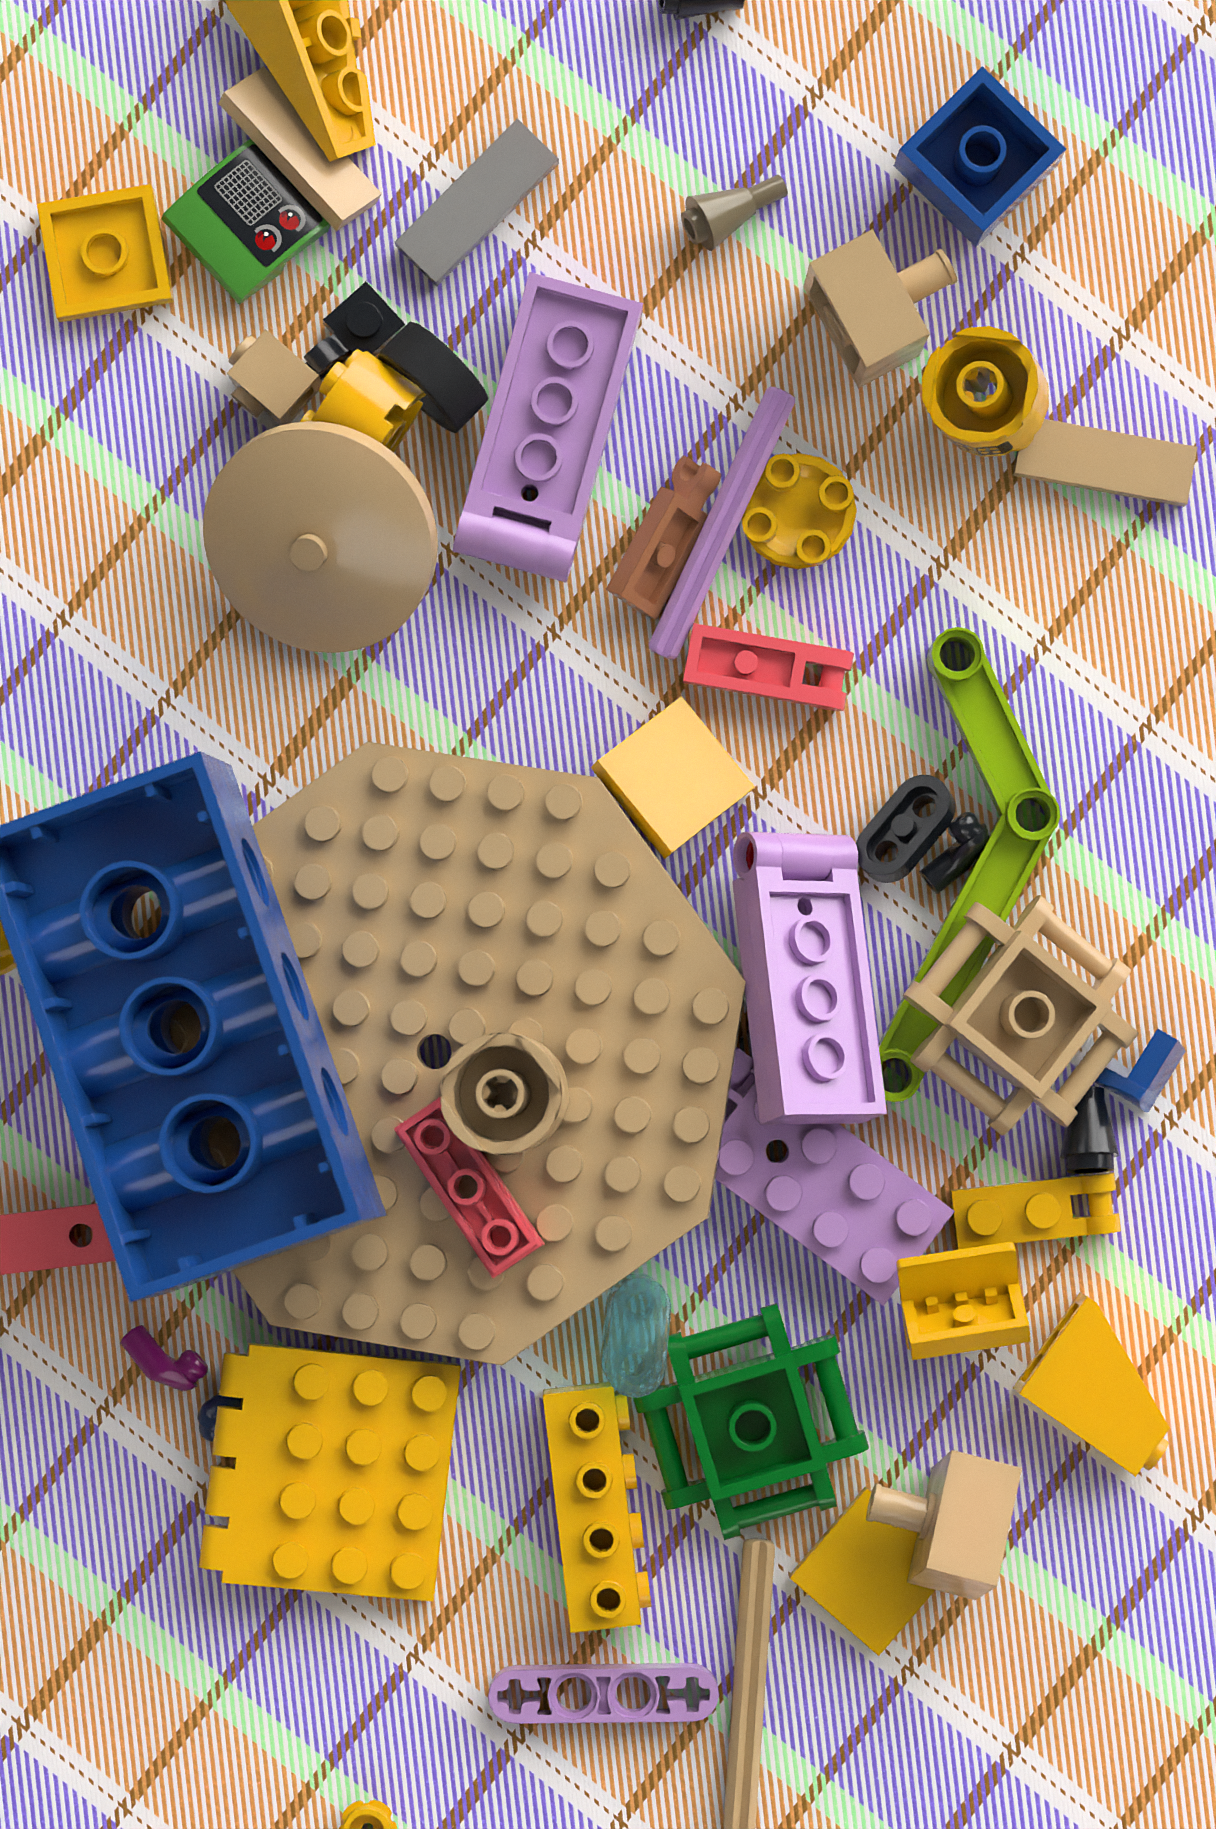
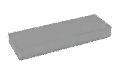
M517 118L395 241V246L435 286H438L559 164V158Z

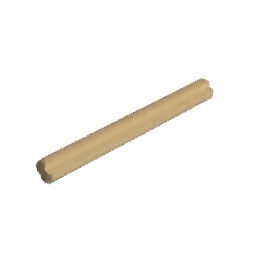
M751 1538L745 1539L743 1542L723 1819L724 1829H756L775 1557L774 1543L767 1539Z

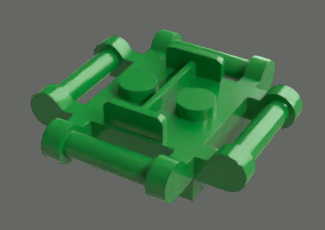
M777 1303L760 1308L761 1314L689 1336L682 1337L681 1332L665 1336L664 1340L676 1382L647 1388L632 1395L636 1412L643 1413L661 1471L665 1489L661 1490L665 1509H677L712 1498L724 1540L741 1536L740 1529L819 1506L820 1511L837 1507L826 1464L860 1454L869 1449L865 1431L857 1429L836 1355L841 1351L836 1335L830 1334L817 1337L803 1344L790 1347ZM764 1337L769 1338L773 1353L700 1375H693L689 1362L691 1359ZM810 1363L814 1364L835 1434L833 1439L822 1443L819 1442L797 1368ZM683 1402L705 1478L695 1481H688L666 1409L667 1406ZM805 1474L810 1475L812 1484L735 1507L732 1506L730 1499L732 1496Z

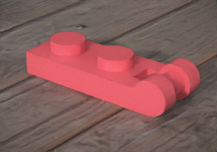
M693 623L683 683L804 704L825 710L844 711L847 693L842 692L845 671H851L854 653L837 648ZM805 664L822 667L819 687L802 684Z

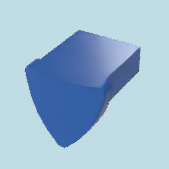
M1157 1028L1127 1078L1105 1067L1095 1083L1131 1102L1147 1113L1151 1110L1186 1050L1177 1039Z

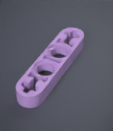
M694 1663L512 1665L504 1667L495 1674L490 1683L488 1694L490 1708L494 1714L504 1722L514 1724L694 1722L703 1720L712 1714L719 1698L717 1681L712 1672L703 1665ZM668 1676L667 1689L685 1688L686 1678L695 1677L698 1678L700 1688L709 1689V1694L700 1696L698 1706L687 1707L685 1697L667 1696L669 1708L657 1709L660 1691L656 1677ZM573 1677L581 1678L587 1682L591 1689V1699L587 1705L576 1710L563 1706L557 1697V1689L561 1682ZM539 1678H551L547 1694L551 1710H539L541 1697L524 1698L520 1709H511L509 1700L499 1698L498 1691L507 1690L509 1680H520L523 1690L540 1691ZM625 1678H641L650 1687V1697L642 1707L630 1709L624 1707L618 1701L616 1689Z

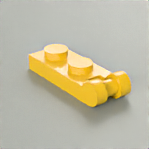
M1114 1172L949 1190L951 1209L955 1211L952 1214L956 1249L960 1250L1004 1242L1023 1243L1120 1232L1119 1213H1113L1111 1191L1116 1190ZM1087 1194L1090 1216L1073 1217L1070 1195Z

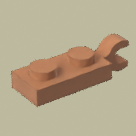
M684 455L678 460L672 472L674 490L661 487L606 588L608 592L639 613L657 620L682 573L708 514L701 509L708 497L717 488L721 479V473L704 462L699 466Z

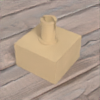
M871 229L811 261L803 288L859 389L920 356L930 333L914 304L948 285L957 283V276L950 260L941 248L936 250L934 254L897 273L877 235Z
M951 1450L931 1468L925 1497L883 1487L881 1484H874L868 1503L866 1521H876L917 1532L907 1583L977 1600L998 1586L1022 1468Z

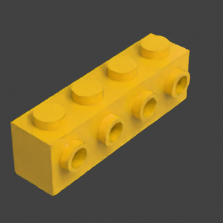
M613 1381L544 1389L543 1403L570 1633L642 1625L640 1608L652 1607L648 1571L636 1572L633 1549L645 1548L641 1512L629 1513L626 1490L638 1489L634 1453L622 1454L619 1431L631 1430L627 1394L615 1395Z

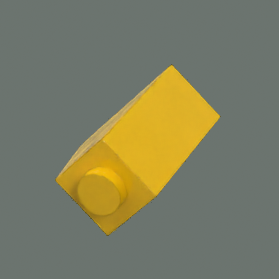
M1080 1292L1017 1380L1013 1389L1136 1477L1142 1467L1149 1471L1161 1459L1169 1444L1163 1437L1170 1427L1098 1303Z

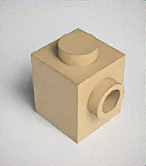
M266 329L257 339L252 335L245 338L228 360L233 366L227 372V375L232 384L237 387L231 393V396L254 417L258 418L265 411L279 425L291 423L316 395L322 383L315 371Z

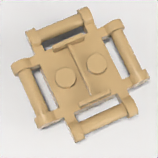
M1041 895L1036 896L1026 906L1013 928L988 908L978 902H974L964 915L967 922L922 981L920 983L913 981L903 994L904 999L938 1024L933 1032L918 1046L910 1061L924 1073L931 1070L988 1116L987 1124L1000 1135H1005L1014 1127L1032 1102L1037 1104L1052 1120L1067 1128L1078 1114L1075 1109L1076 1105L1118 1050L1121 1047L1127 1049L1138 1035V1032L1128 1022L1111 1009L1113 1004L1109 1002L1125 982L1131 969L1118 958L1108 959L1052 913L1054 906ZM1039 931L1096 978L1092 987L1089 986L1032 938ZM984 937H989L999 946L954 1005L950 1007L939 998L940 994ZM1098 1026L1103 1033L1058 1092H1054L1050 1087ZM955 1039L981 1062L1015 1087L1005 1100L945 1052Z

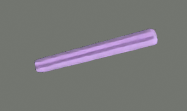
M772 386L766 389L649 642V649L652 652L669 660H674L678 657L795 404V397L790 393Z

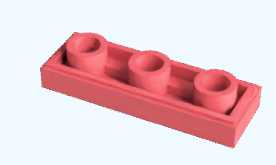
M441 1097L394 1128V1131L492 1278H496L544 1245V1242L484 1152L463 1143L449 1128L442 1113ZM465 1175L473 1177L477 1182V1192L471 1198L463 1196L459 1191V1182Z
M97 1203L0 1215V1275L116 1261ZM78 1224H86L92 1230L93 1237L88 1245H82L75 1239L74 1231Z

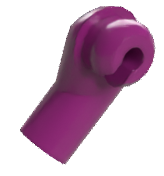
M143 1325L131 1329L120 1342L149 1380L183 1392L198 1387L196 1382L207 1375L208 1365L197 1352L185 1350L175 1360L163 1351Z

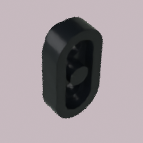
M918 775L909 778L899 786L864 828L856 841V846L858 850V863L869 877L882 883H892L903 879L944 833L955 815V801L945 784L938 778L930 775ZM929 803L935 804V810L930 816L919 817V811L924 805ZM890 848L898 849L897 856L892 861L881 862L882 855L886 850Z

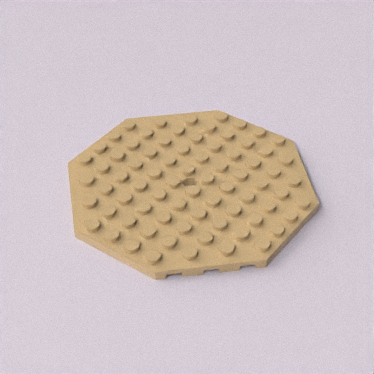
M366 742L252 825L387 1214L381 1218L232 1270L270 1325L504 1365L709 1218L745 998L746 981L600 778ZM189 1003L176 1011L170 1024V1035L173 1043L180 1051L186 1053L195 1047L200 1039L201 1031L199 1016L195 1008ZM493 1033L523 1035L546 1046L559 1060L567 1078L570 1101L561 1124L548 1140L531 1150L521 1153L498 1155L484 1152L544 1242L543 1246L496 1278L491 1277L394 1131L395 1127L441 1097V1087L446 1065L439 1069H432L424 1064L419 1052V1048L424 1040L431 1035L438 1034L444 1036L449 1041L451 1057L464 1044L482 1035ZM497 1080L494 1085L499 1093L493 1099L496 1106L508 1104L513 1107L516 1102L512 1094L517 1089V1086L514 1082L502 1083ZM224 1117L211 1129L208 1143L213 1158L220 1165L227 1168L239 1156L241 1141L235 1125ZM469 1175L462 1177L459 1182L460 1193L467 1198L473 1197L477 1192L476 1180Z

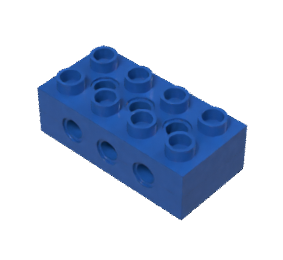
M200 751L0 825V920L129 1301L134 1302L165 1295L386 1216L385 1208L232 766ZM153 891L161 906L160 924L150 936L141 938L136 933L132 924V910L136 901L142 895ZM189 1003L195 1008L199 1016L201 1031L200 1039L195 1047L183 1053L172 1041L170 1024L176 1011ZM224 1117L235 1125L241 1141L239 1156L227 1168L220 1165L213 1158L208 1143L211 1129Z

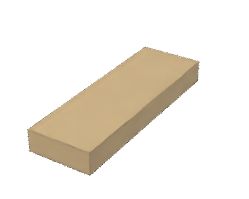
M265 66L223 93L218 104L336 232L377 203L382 193L348 156L333 161L328 160L273 75Z
M1044 419L1032 443L1027 448L1017 451L1013 476L1185 507L1188 504L1198 447Z

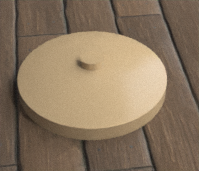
M315 421L294 422L269 429L252 438L231 457L217 475L206 500L203 515V539L207 560L212 574L227 600L239 614L258 630L277 641L302 650L324 653L348 652L362 649L387 638L398 630L413 614L429 589L434 576L438 553L437 528L430 502L422 486L406 464L382 443L355 429L339 424Z

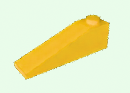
M225 0L229 11L329 161L376 145L367 77L357 68L354 41L361 38L360 23L358 18L350 17L348 0Z

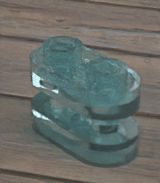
M632 1272L612 1286L607 1292L600 1357L602 1371L612 1387L620 1394L633 1398L649 1395L659 1387L664 1378L671 1317V1301L667 1291L653 1277L642 1272Z

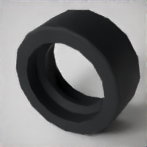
M409 322L378 354L379 360L416 384L426 394L420 399L423 402L421 410L433 421L450 432L457 433L489 399L484 387L464 362L447 345L420 324Z

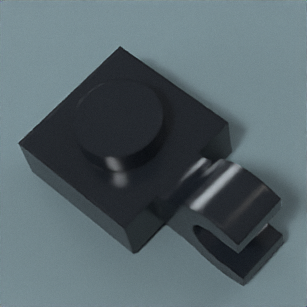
M364 282L323 319V325L332 335L320 341L304 356V359L307 361L305 364L315 371L321 381H323L337 362H344L356 349L362 352L368 351L374 356L379 354L406 325L367 282Z

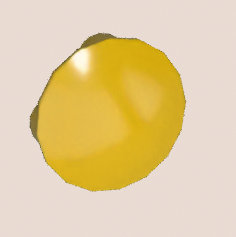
M785 453L777 454L768 460L742 516L744 534L755 551L774 565L797 570L819 566L838 554L852 535L857 513L853 487L838 468L821 457L801 453L791 455Z

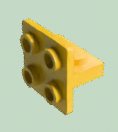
M1004 1242L899 1259L896 1262L904 1336L907 1349L911 1352L912 1360L1031 1342L1030 1326L1019 1285L1017 1255L1014 1243Z

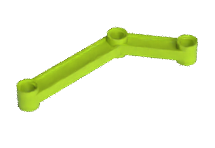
M961 627L946 629L938 635L928 649L926 662L928 670L940 689L999 817L989 834L986 845L974 862L910 985L913 981L918 983L922 981L967 922L964 915L974 902L982 904L1006 922L1060 819L1059 805L1044 780L987 659L982 641L974 632ZM948 642H959L964 645L970 655L968 668L959 672L946 668L940 658L942 645ZM1022 800L1035 801L1044 810L1045 821L1039 831L1030 832L1024 830L1018 824L1015 812ZM987 936L984 937L940 994L939 998L950 1007L954 1005L980 971L995 943ZM904 997L878 1044L881 1064L890 1058H896L902 1061L908 1069L909 1077L906 1085L897 1092L884 1090L885 1100L890 1102L904 1101L912 1097L919 1089L925 1073L915 1066L910 1059L918 1046L938 1025L930 1017L914 1008Z

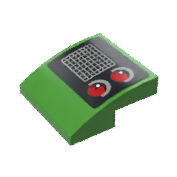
M251 139L234 150L190 187L163 213L161 218L239 305L279 276L289 260L327 233L331 226Z

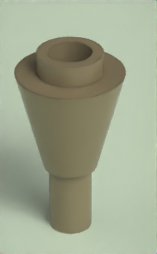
M775 175L750 188L741 187L688 196L685 201L686 211L681 213L684 230L693 244L701 243L707 250L712 251L754 216L756 210L788 195L786 184L780 175Z

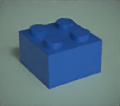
M982 66L899 149L894 167L977 247L1059 165L1066 148Z

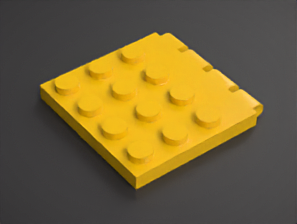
M248 1343L247 1354L224 1353L219 1395L241 1398V1406H217L212 1454L234 1457V1465L210 1466L205 1514L227 1517L226 1526L203 1525L198 1567L221 1571V1583L434 1602L461 1366L457 1363Z

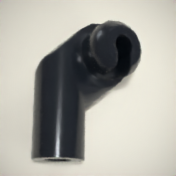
M972 812L962 813L948 826V832L955 838L956 842L919 871L921 877L936 894L940 893L972 866L989 839L986 824H980Z

